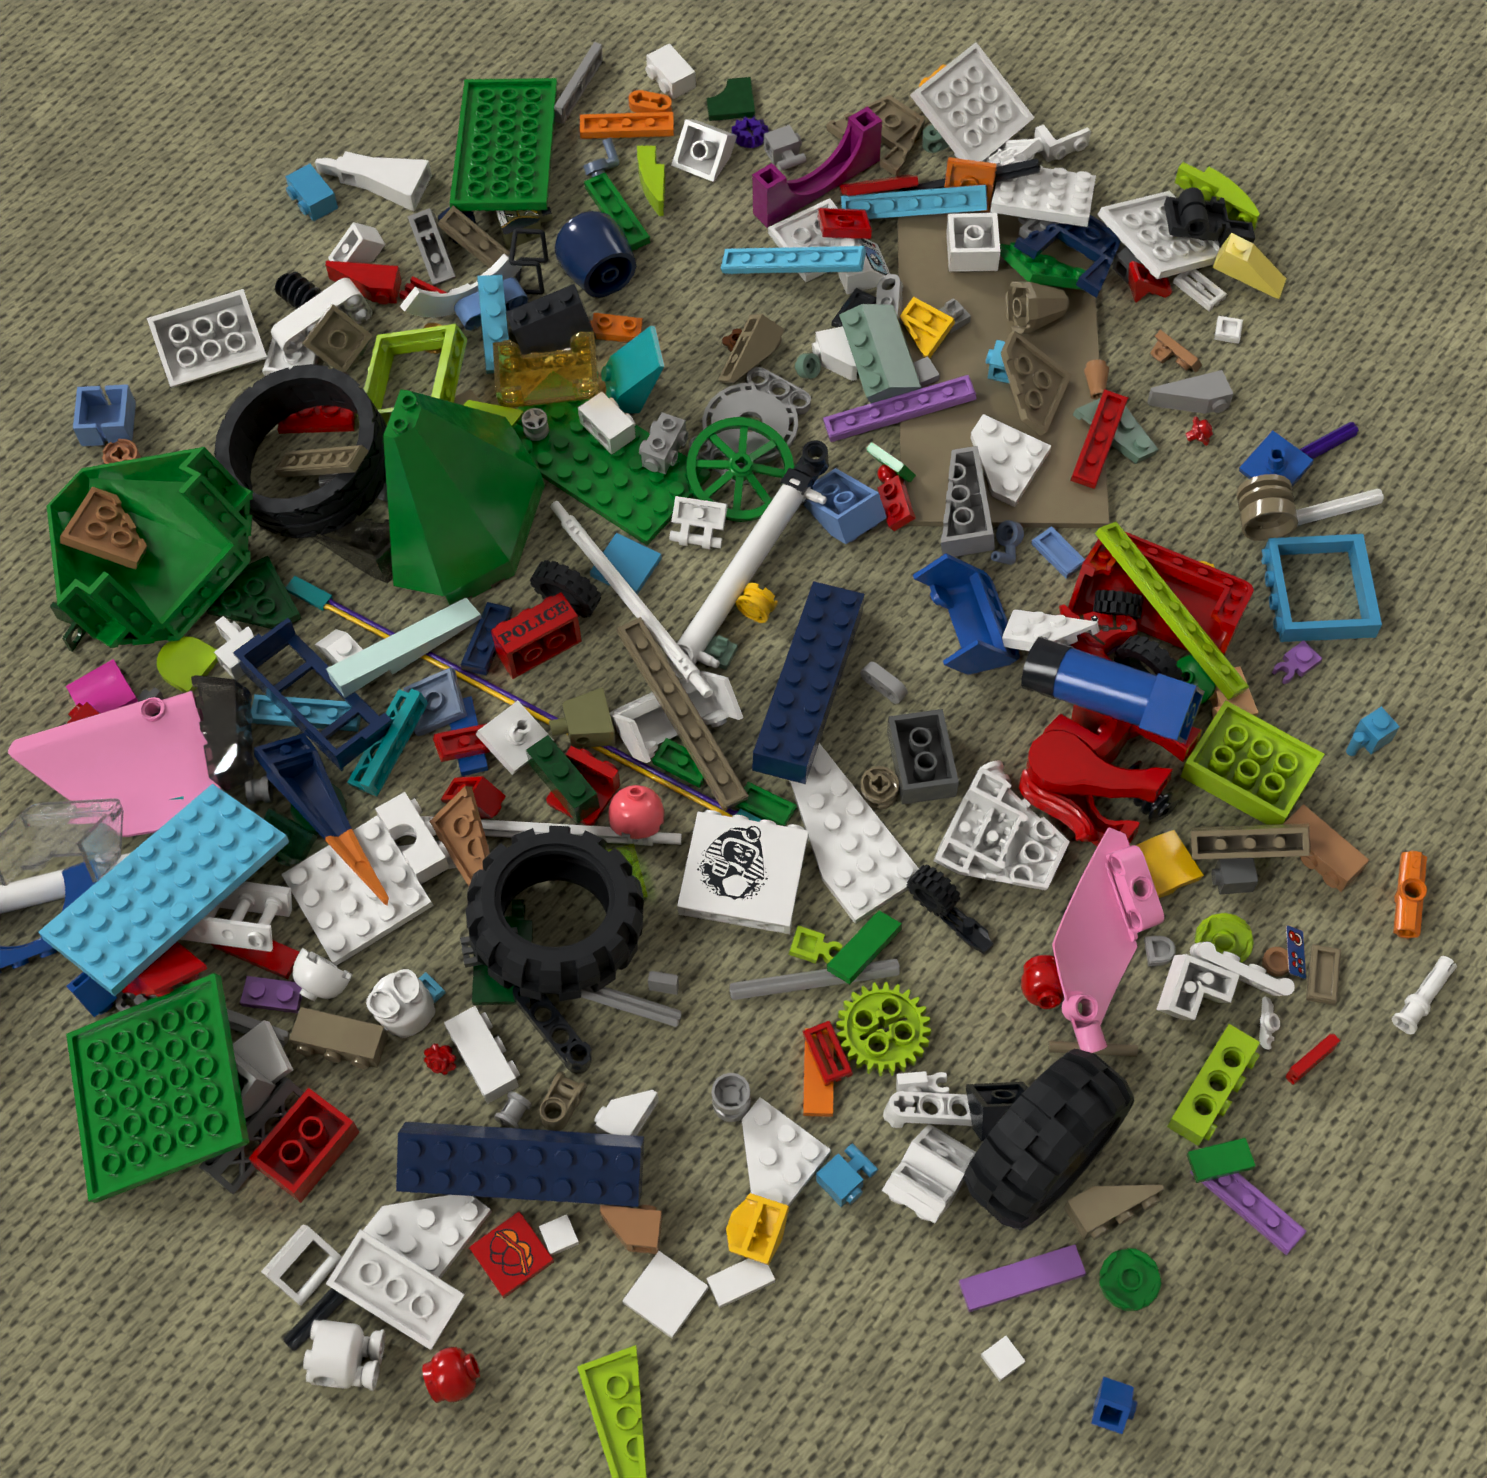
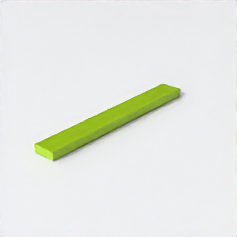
M1113 522L1100 527L1095 532L1096 536L1224 696L1230 700L1244 693L1249 688L1247 683L1119 524Z

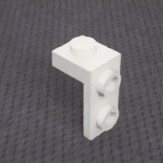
M1043 124L1035 128L1034 139H1039L1042 146L1037 152H1040L1047 162L1062 159L1069 153L1086 148L1089 144L1091 131L1089 128H1085L1055 140Z

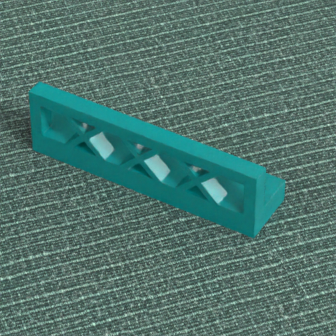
M412 688L409 693L398 689L386 711V714L392 719L391 726L386 735L382 737V740H378L364 751L347 782L350 786L378 797L428 705L421 692ZM405 699L400 710L398 711L399 705L401 704L402 700ZM378 748L377 752L373 757L372 754L374 753L375 749ZM363 772H365L364 775H363V777H362V779H361V781L359 782L358 780H359L361 774H362Z

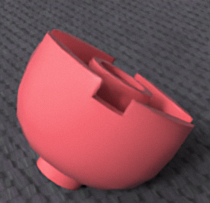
M639 785L627 786L619 790L611 800L608 812L609 824L611 829L620 836H622L623 832L630 834V839L648 838L656 834L660 830V825L664 823V808L661 798L654 790Z

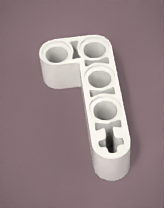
M342 278L276 323L271 330V334L282 350L287 354H291L304 346L302 345L303 341L331 304H334L345 314L349 315L358 324L362 323L361 321L364 319H370L372 309L349 278Z

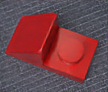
M1133 260L1129 263L1128 283L1134 302H1138L1148 292L1164 298L1173 293L1168 277L1156 279L1143 264Z

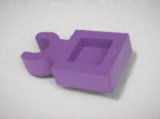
M1303 640L1284 654L1282 659L1285 662L1277 663L1272 673L1275 675L1279 671L1286 672L1287 675L1283 678L1282 683L1287 684L1292 680L1295 672L1300 677H1303L1319 665L1322 658Z

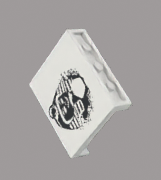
M713 810L698 811L677 905L679 915L790 934L806 844H808L809 840L808 830H804L803 827L790 824L787 827L776 825L775 822L770 820L751 821L742 815L728 817L722 816L721 813Z

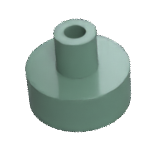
M803 353L795 362V369L801 378L813 379L820 373L821 362L816 354Z

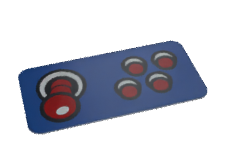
M1286 926L1289 972L1292 975L1306 979L1303 931Z

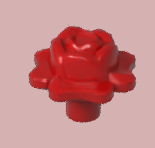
M1195 416L1192 420V430L1186 432V437L1189 442L1197 439L1207 446L1210 442L1209 438L1213 436L1212 425L1208 423V420H1199Z
M434 1043L431 1048L424 1050L426 1056L424 1062L434 1073L447 1075L449 1071L456 1068L454 1063L456 1057L452 1054L450 1046L443 1045L440 1047Z

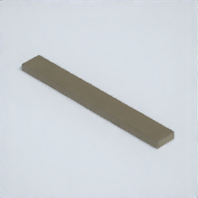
M639 617L618 627L617 634L723 811L748 800L749 795L642 618Z

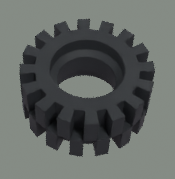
M1095 591L1093 612L1130 616L1134 620H1138L1142 616L1144 597L1130 592Z
M922 865L907 881L908 891L930 913L933 911L934 915L944 917L961 899L960 892L956 890L957 887L954 884L950 883L951 880L943 876L944 874L941 871L938 873L936 868Z

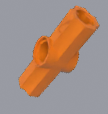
M1418 851L1402 852L1400 856L1398 887L1394 896L1396 908L1393 933L1407 939L1420 936L1423 899L1427 893L1425 885L1427 856ZM1405 891L1411 892L1416 898L1409 897Z

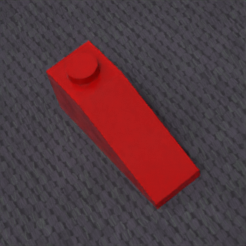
M326 261L325 265L330 280L337 282L342 278H349L364 298L382 305L388 303L397 304L402 282L398 266Z

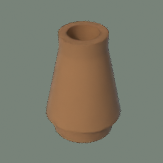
M1091 360L1087 362L1084 373L1090 390V397L1097 400L1101 398L1104 389H1106L1109 367L1104 360Z

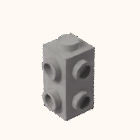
M662 412L658 420L653 421L647 441H642L639 455H641L643 467L652 472L658 471L666 474L670 465L674 466L680 446L686 444L688 432L686 431L685 420Z

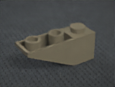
M1162 1185L1093 1186L1068 1200L1064 1210L1083 1240L1090 1236L1095 1240L1109 1231L1107 1226L1116 1221L1119 1225L1124 1224L1135 1216L1133 1213L1135 1210L1142 1206L1145 1210H1148L1161 1201L1159 1197L1164 1187Z

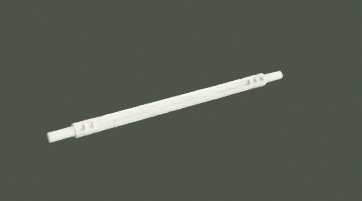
M558 501L553 502L550 508L561 520V526L571 536L573 541L578 544L637 618H642L654 640L671 659L675 667L679 669L688 682H692L704 698L710 697L713 691L700 676V670L687 654L682 651L590 538L573 515H569Z
M420 816L423 822L430 821L433 818L430 816ZM481 820L485 836L512 838L514 835L532 828L535 834L548 833L550 825L569 826L571 834L582 836L586 830L607 841L606 843L653 846L654 843L681 845L682 834L657 832L648 838L630 839V834L622 832V836H620L611 827Z

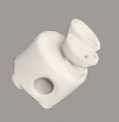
M409 969L399 970L396 973H391L381 978L374 986L366 1002L367 1008L374 1015L375 1019L390 1034L400 1038H407L422 1031L435 1015L434 1000L429 990L413 971Z
M314 1320L311 1328V1340H314L312 1350H306L303 1369L307 1370L306 1382H310L312 1385L344 1389L351 1386L361 1387L363 1384L365 1388L374 1391L379 1376V1364L382 1362L385 1330L374 1331L369 1337L364 1336L363 1330L357 1324ZM369 1356L372 1361H368L364 1366H361L363 1357Z

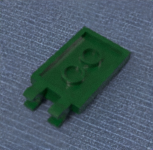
M524 899L512 900V916H505V919L511 928L517 927L519 936L533 943V921L525 920L526 906L524 905ZM487 965L473 966L472 1004L517 1005L513 999L514 984L510 989L504 988L488 975Z

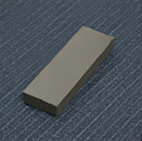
M454 206L450 208L437 224L439 228L488 268L492 267L503 254L507 256L510 254L507 249Z

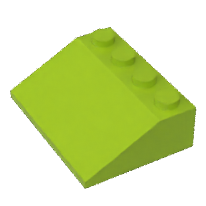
M1225 700L1187 759L1181 778L1266 825L1283 824L1289 817L1325 754Z

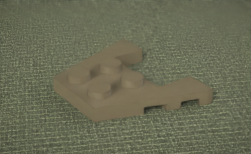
M888 95L865 105L864 108L868 106L882 120L881 142L892 149L880 159V167L892 175L898 176L925 125V118ZM854 113L845 114L844 119L837 122L834 120L827 123V131L842 140L847 128L848 117Z

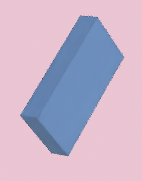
M1052 526L1032 540L1031 544L1066 579L1081 569L1085 561Z

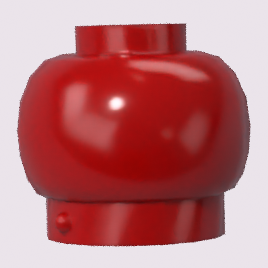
M1039 955L1029 959L1024 964L1021 990L1027 1001L1043 1009L1057 1007L1065 998L1055 957Z
M448 1347L440 1350L433 1356L431 1361L424 1363L422 1367L425 1385L431 1398L436 1403L444 1400L458 1402L467 1398L476 1387V1379L480 1377L479 1366L472 1353L467 1355L463 1349L458 1347Z

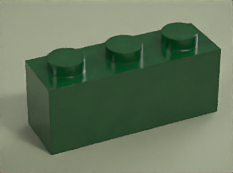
M549 735L526 749L529 765L577 823L600 808L596 791Z

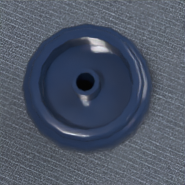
M598 211L581 213L563 225L557 235L554 250L559 265L591 297L602 298L620 291L634 276L637 265L630 244L620 225L609 214Z

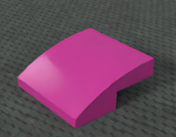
M114 659L66 686L76 705L78 703L84 705L88 702L100 713L138 702Z

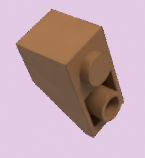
M601 1205L600 1213L602 1219L628 1251L650 1254L658 1253L663 1220L661 1211H658L656 1207L651 1205H639V1208Z

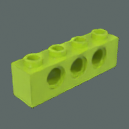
M1228 1024L1167 1127L1197 1146L1200 1145L1203 1138L1209 1141L1218 1127L1213 1123L1216 1116L1219 1114L1223 1117L1232 1101L1227 1099L1232 1090L1238 1093L1246 1080V1077L1241 1075L1246 1067L1252 1069L1260 1054L1256 1052V1049L1260 1042ZM1230 1058L1234 1060L1237 1067H1229L1224 1062V1059ZM1210 1082L1219 1083L1223 1091L1212 1089ZM1195 1106H1204L1208 1110L1209 1114H1199L1196 1111Z

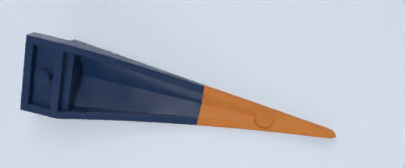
M302 733L254 747V757L267 772L266 777L374 894L385 905H388L389 897L349 824L317 749L306 735Z

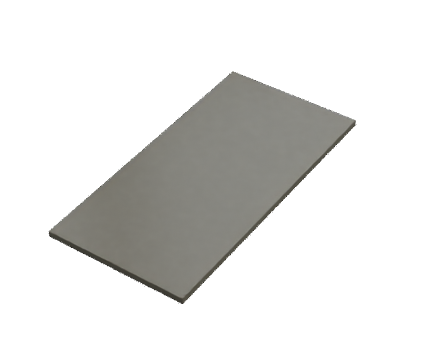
M968 211L897 217L898 277L903 283L902 312L913 297L938 310L944 307L946 302L954 298L971 315L970 322L952 333L949 332L934 352L930 360L940 374V378L938 381L922 388L969 375L976 393V400L900 422V462L916 474L912 482L904 480L916 518L904 526L943 527L951 452L955 449L973 447L971 432L983 414L1051 445L1050 453L1015 507L991 496L989 483L986 475L983 474L992 527H999L1006 520L1018 522L1022 527L1050 528L1051 526L1053 528H1100L1110 524L1106 460L1095 489L1070 481L1091 426L1082 418L1078 420L1073 416L1075 409L1095 401V399L1090 397L1084 369L1087 362L1099 360L1096 298L1082 289L1048 286L1064 290L1065 294L1069 297L1070 305L1065 315L1032 333H1019L1071 374V378L1047 433L1040 436L1021 421L1010 384L988 379L989 364H986L989 349L994 350L996 340L1006 341L1008 335L1013 332L1011 326H1016L1013 320L1008 321L1006 317V293L1013 289L1010 284L1012 281L1026 280L1001 256L999 258L998 271L949 272L946 236L948 214L989 212ZM997 213L1000 244L1010 245L1011 242H1016L1017 238L1021 237L1019 230L1023 226L1018 221L1019 217ZM1058 238L1041 253L1042 255L1052 256L1057 261L1084 270L1093 265V260L1088 259L1074 248L1068 247ZM901 321V328L914 363L924 357Z

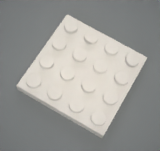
M976 42L910 95L959 159L982 162L1035 118Z
M1040 165V172L1037 174L997 182L990 212L1087 227L1096 175H1091L1085 171L1077 173L1068 172L1063 168L1048 169Z
M1170 191L1101 207L1098 216L1156 279L1213 265L1220 249L1218 241H1203L1196 238L1176 237L1169 234L1164 203L1167 196L1175 197Z
M378 815L354 829L353 832L389 897L388 905H385L330 845L282 873L288 887L291 888L292 894L334 965L349 959L434 906Z

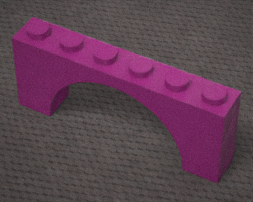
M868 106L848 117L846 131L837 148L822 165L806 176L795 180H787L772 163L752 174L753 214L768 228L879 162L882 120Z

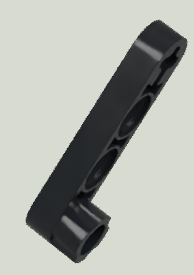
M514 985L513 999L565 1067L575 1074L587 1071L592 1060L590 1045L579 1038L545 994L543 1001L537 1002V999H533L535 1003L528 1009L527 1007L531 1006V1001L528 997H520V987ZM540 1008H546L552 1015L549 1020L541 1022L536 1019L535 1012ZM558 1030H563L568 1033L569 1039L564 1044H558L553 1041V1034ZM574 1051L577 1056L584 1055L585 1057L582 1061H575L571 1052Z

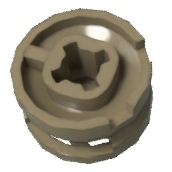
M877 766L868 769L862 775L860 795L871 808L877 810L887 809L897 800L899 780L894 771L887 767Z

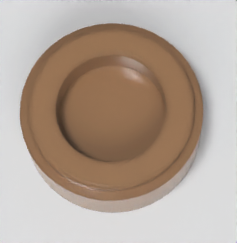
M1271 947L1265 952L1262 958V966L1268 974L1280 977L1289 972L1288 951L1286 949Z

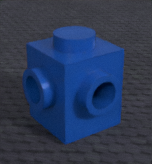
M84 972L66 986L93 1017L106 1013L113 1006V1001L117 999L116 996H113Z
M1103 1376L1094 1403L1091 1424L1123 1434L1127 1419L1133 1420L1137 1407V1401L1132 1400L1134 1387Z

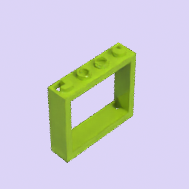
M457 324L377 335L363 389L387 425L393 408H381L394 355L442 348L431 397L454 403L467 344V338Z

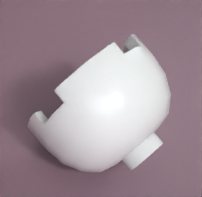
M304 948L301 949L293 966L294 981L302 988L300 994L312 1001H315L317 997L323 999L336 997L342 993L353 976L346 970L338 969L331 961L312 951L308 952Z

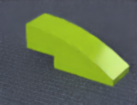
M637 146L638 173L642 189L655 212L659 216H664L665 165L657 164L656 146Z

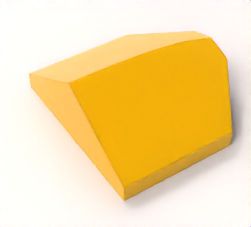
M750 1193L732 1211L727 1224L726 1233L729 1251L769 1265L782 1241L789 1206Z

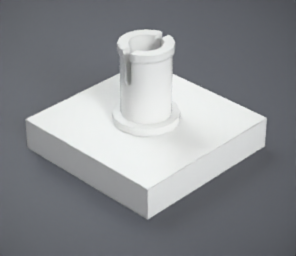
M516 701L476 733V736L512 775L529 762L526 749L549 735L519 701Z

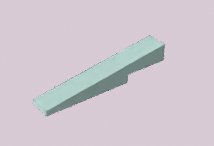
M464 598L326 668L331 681L346 698L388 670L392 675L480 620L482 618L481 614L467 598Z

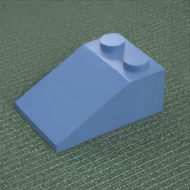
M836 468L816 480L813 484V490L827 498L826 503L822 505L808 499L804 505L831 536L844 544L856 540L858 536L876 527L878 523L887 518L877 491Z

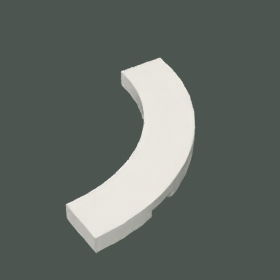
M503 254L481 276L502 275L503 280L513 278L522 266L511 265L509 263V256ZM478 282L472 285L467 283L450 290V293L443 294L414 287L400 307L405 312L420 317L456 314L454 306L459 300L478 292Z

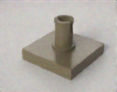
M331 304L305 338L302 345L332 368L346 373L373 335L334 304Z

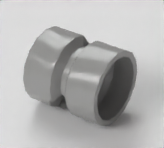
M736 1073L723 1074L715 1080L711 1091L714 1112L724 1121H740L750 1110L751 1095L749 1083L744 1077Z

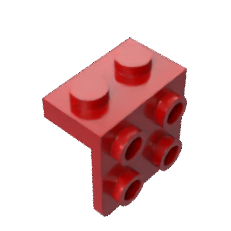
M571 746L565 754L566 757L596 791L600 808L580 821L586 826H593L621 785L619 771L612 763L608 761L602 762L594 758L589 751L582 748L579 750ZM550 792L546 798L547 804L573 818L555 795Z

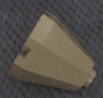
M1012 281L1010 286L1013 289L1006 293V317L1008 321L1013 320L1016 325L1011 326L1012 330L1022 334L1032 333L1063 317L1070 305L1069 297L1065 294L1064 290L1027 281Z

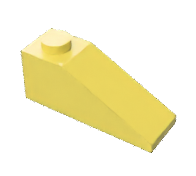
M1233 233L1230 234L1220 247L1212 267L1278 299L1281 296L1286 281L1283 274L1253 243Z

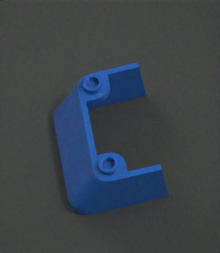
M946 553L913 575L914 580L930 586V596L936 605H941L948 609L962 648L943 660L945 666L971 675L1008 666L1020 659L1018 649L1004 647L1002 636L1008 621L995 585L985 571Z

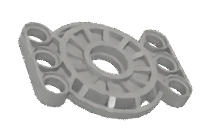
M754 367L747 373V383L729 386L710 400L702 418L703 430L708 427L706 426L708 416L711 418V424L731 417L756 416L763 423L776 430L787 441V445L790 448L796 439L798 431V415L809 411L811 408V397L803 389L765 368ZM761 376L765 380L762 383H754L752 378ZM781 387L785 390V393L776 395L772 390ZM803 399L806 401V404L798 407L793 404V401ZM719 400H721V401L718 403V405L716 406V408H715V409H712L713 406H714ZM794 421V428L792 432L789 431V424H791ZM730 429L716 434L735 453H738L740 429ZM748 432L746 454L749 455L770 440L757 432ZM697 436L693 437V438L690 440V442H689V450H690V447H691L692 443L694 442V440L696 439ZM708 440L704 444L707 450L699 452L696 460H715L719 456H726ZM774 448L754 461V463H767L781 455L777 448ZM743 463L737 464L739 468L745 467ZM713 469L721 475L728 471L727 469ZM747 480L743 481V484L749 483Z

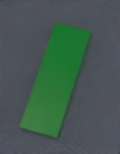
M878 910L827 964V971L850 985L902 930V923Z

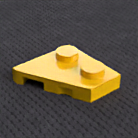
M915 297L911 299L900 315L903 325L923 357L928 356L929 359L955 324L954 318Z

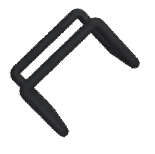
M515 229L512 235L509 263L514 266H536L540 290H523L526 294L542 295L545 290L540 263H547L549 261L545 232L541 229ZM540 234L544 258L521 257L518 261H515L517 235ZM521 269L515 276L518 282H520Z

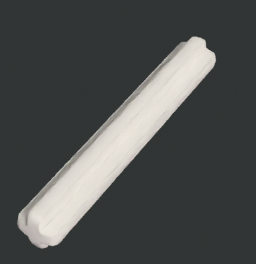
M1374 489L1296 510L1298 525L1381 504L1384 495L1381 489Z

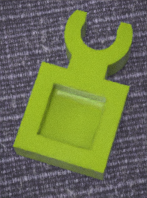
M798 925L788 955L812 963H816L819 956L828 964L833 959L829 951L836 950L839 952L843 945L836 941L825 943L823 942L825 934Z

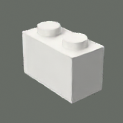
M670 43L646 55V72L650 79H655L664 94L667 93L672 99H675L696 88L695 71Z
M600 392L578 407L580 423L611 454L635 439V422L633 418L627 413L624 414L619 409L617 402L613 398H608L603 392Z

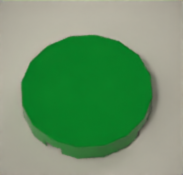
M1127 1248L1120 1251L1117 1250L1104 1260L1099 1272V1286L1104 1297L1113 1306L1124 1311H1139L1148 1307L1158 1296L1161 1288L1159 1268L1147 1253L1138 1249Z

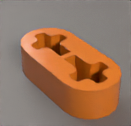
M643 90L633 91L629 95V107L633 112H672V101L667 95Z

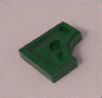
M751 77L727 79V86L721 93L707 98L709 121L741 119L745 116L753 118L755 116Z

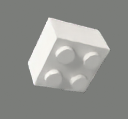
M997 213L948 214L946 236L949 272L998 271L1000 241Z

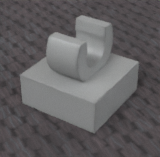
M954 298L946 302L944 307L939 309V311L951 316L955 320L954 326L949 331L950 333L968 324L971 320V315Z

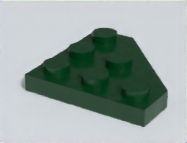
M268 555L248 564L206 610L209 615L224 616L227 619L273 629L287 618L292 623L302 619Z

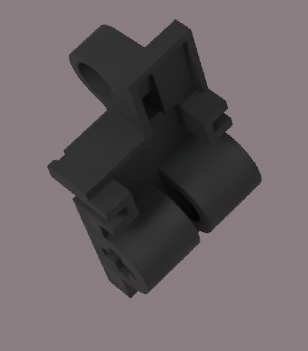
M1198 188L1185 189L1179 198L1166 197L1164 207L1170 235L1196 238L1203 241L1218 240L1219 248L1231 233L1254 243L1255 234L1252 223L1228 220L1224 198H1220L1217 201L1216 197L1212 196L1210 202H1205L1203 193Z

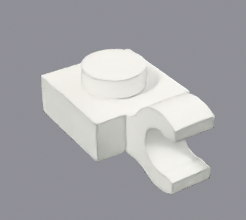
M926 1071L897 1074L896 1091L949 1094V1087L941 1088L937 1086L938 1083L947 1082V1073L939 1072L928 1076Z

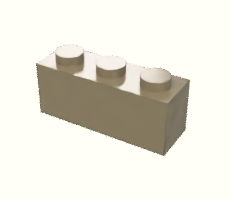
M300 1007L289 1040L296 1049V1052L301 1055L313 1056V1053L324 1055V1059L334 1063H340L342 1059L352 1062L351 1064L357 1068L368 1069L369 1066L378 1068L388 1034L385 1027Z

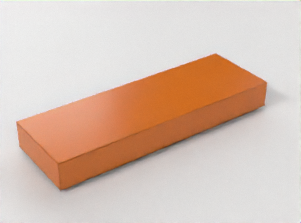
M825 1029L821 1032L834 1059V1047ZM811 1035L828 1075L832 1074L816 1035ZM805 1041L803 1116L833 1117L834 1081L830 1085H824Z

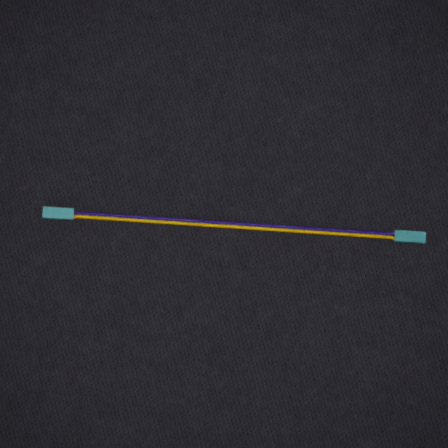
M294 576L285 587L288 593L322 611L328 609L384 639L395 634L389 629L335 602L331 594L297 576ZM431 651L420 657L443 670L452 667L458 678L509 705L519 701L532 717L548 725L550 720L559 719L475 674L461 670V667ZM612 746L591 747L709 810L721 813L722 816L742 815L751 821L760 822L761 820L742 809L734 811L730 808L723 811L717 801Z

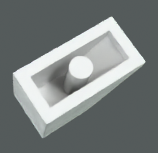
M353 222L328 259L330 261L367 264L375 260L385 246V243L376 228Z
M838 327L816 332V341L812 343V350L819 357L821 366L851 381L857 380V367L844 328Z
M335 629L315 644L317 649L332 665L363 650L347 632Z
M649 1090L611 1100L607 1107H601L595 1117L597 1133L637 1136L659 1102L657 1092Z

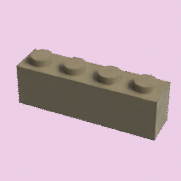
M1309 823L1194 827L1191 831L1192 860L1310 856L1311 853Z

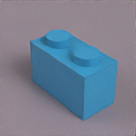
M311 164L285 176L288 184L286 191L291 200L296 199L301 212L304 215L308 214L313 221L338 209L334 192Z

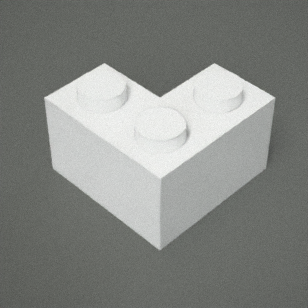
M1187 954L1174 955L1157 1010L1182 1020H1195L1202 997L1218 1003H1231L1240 975Z

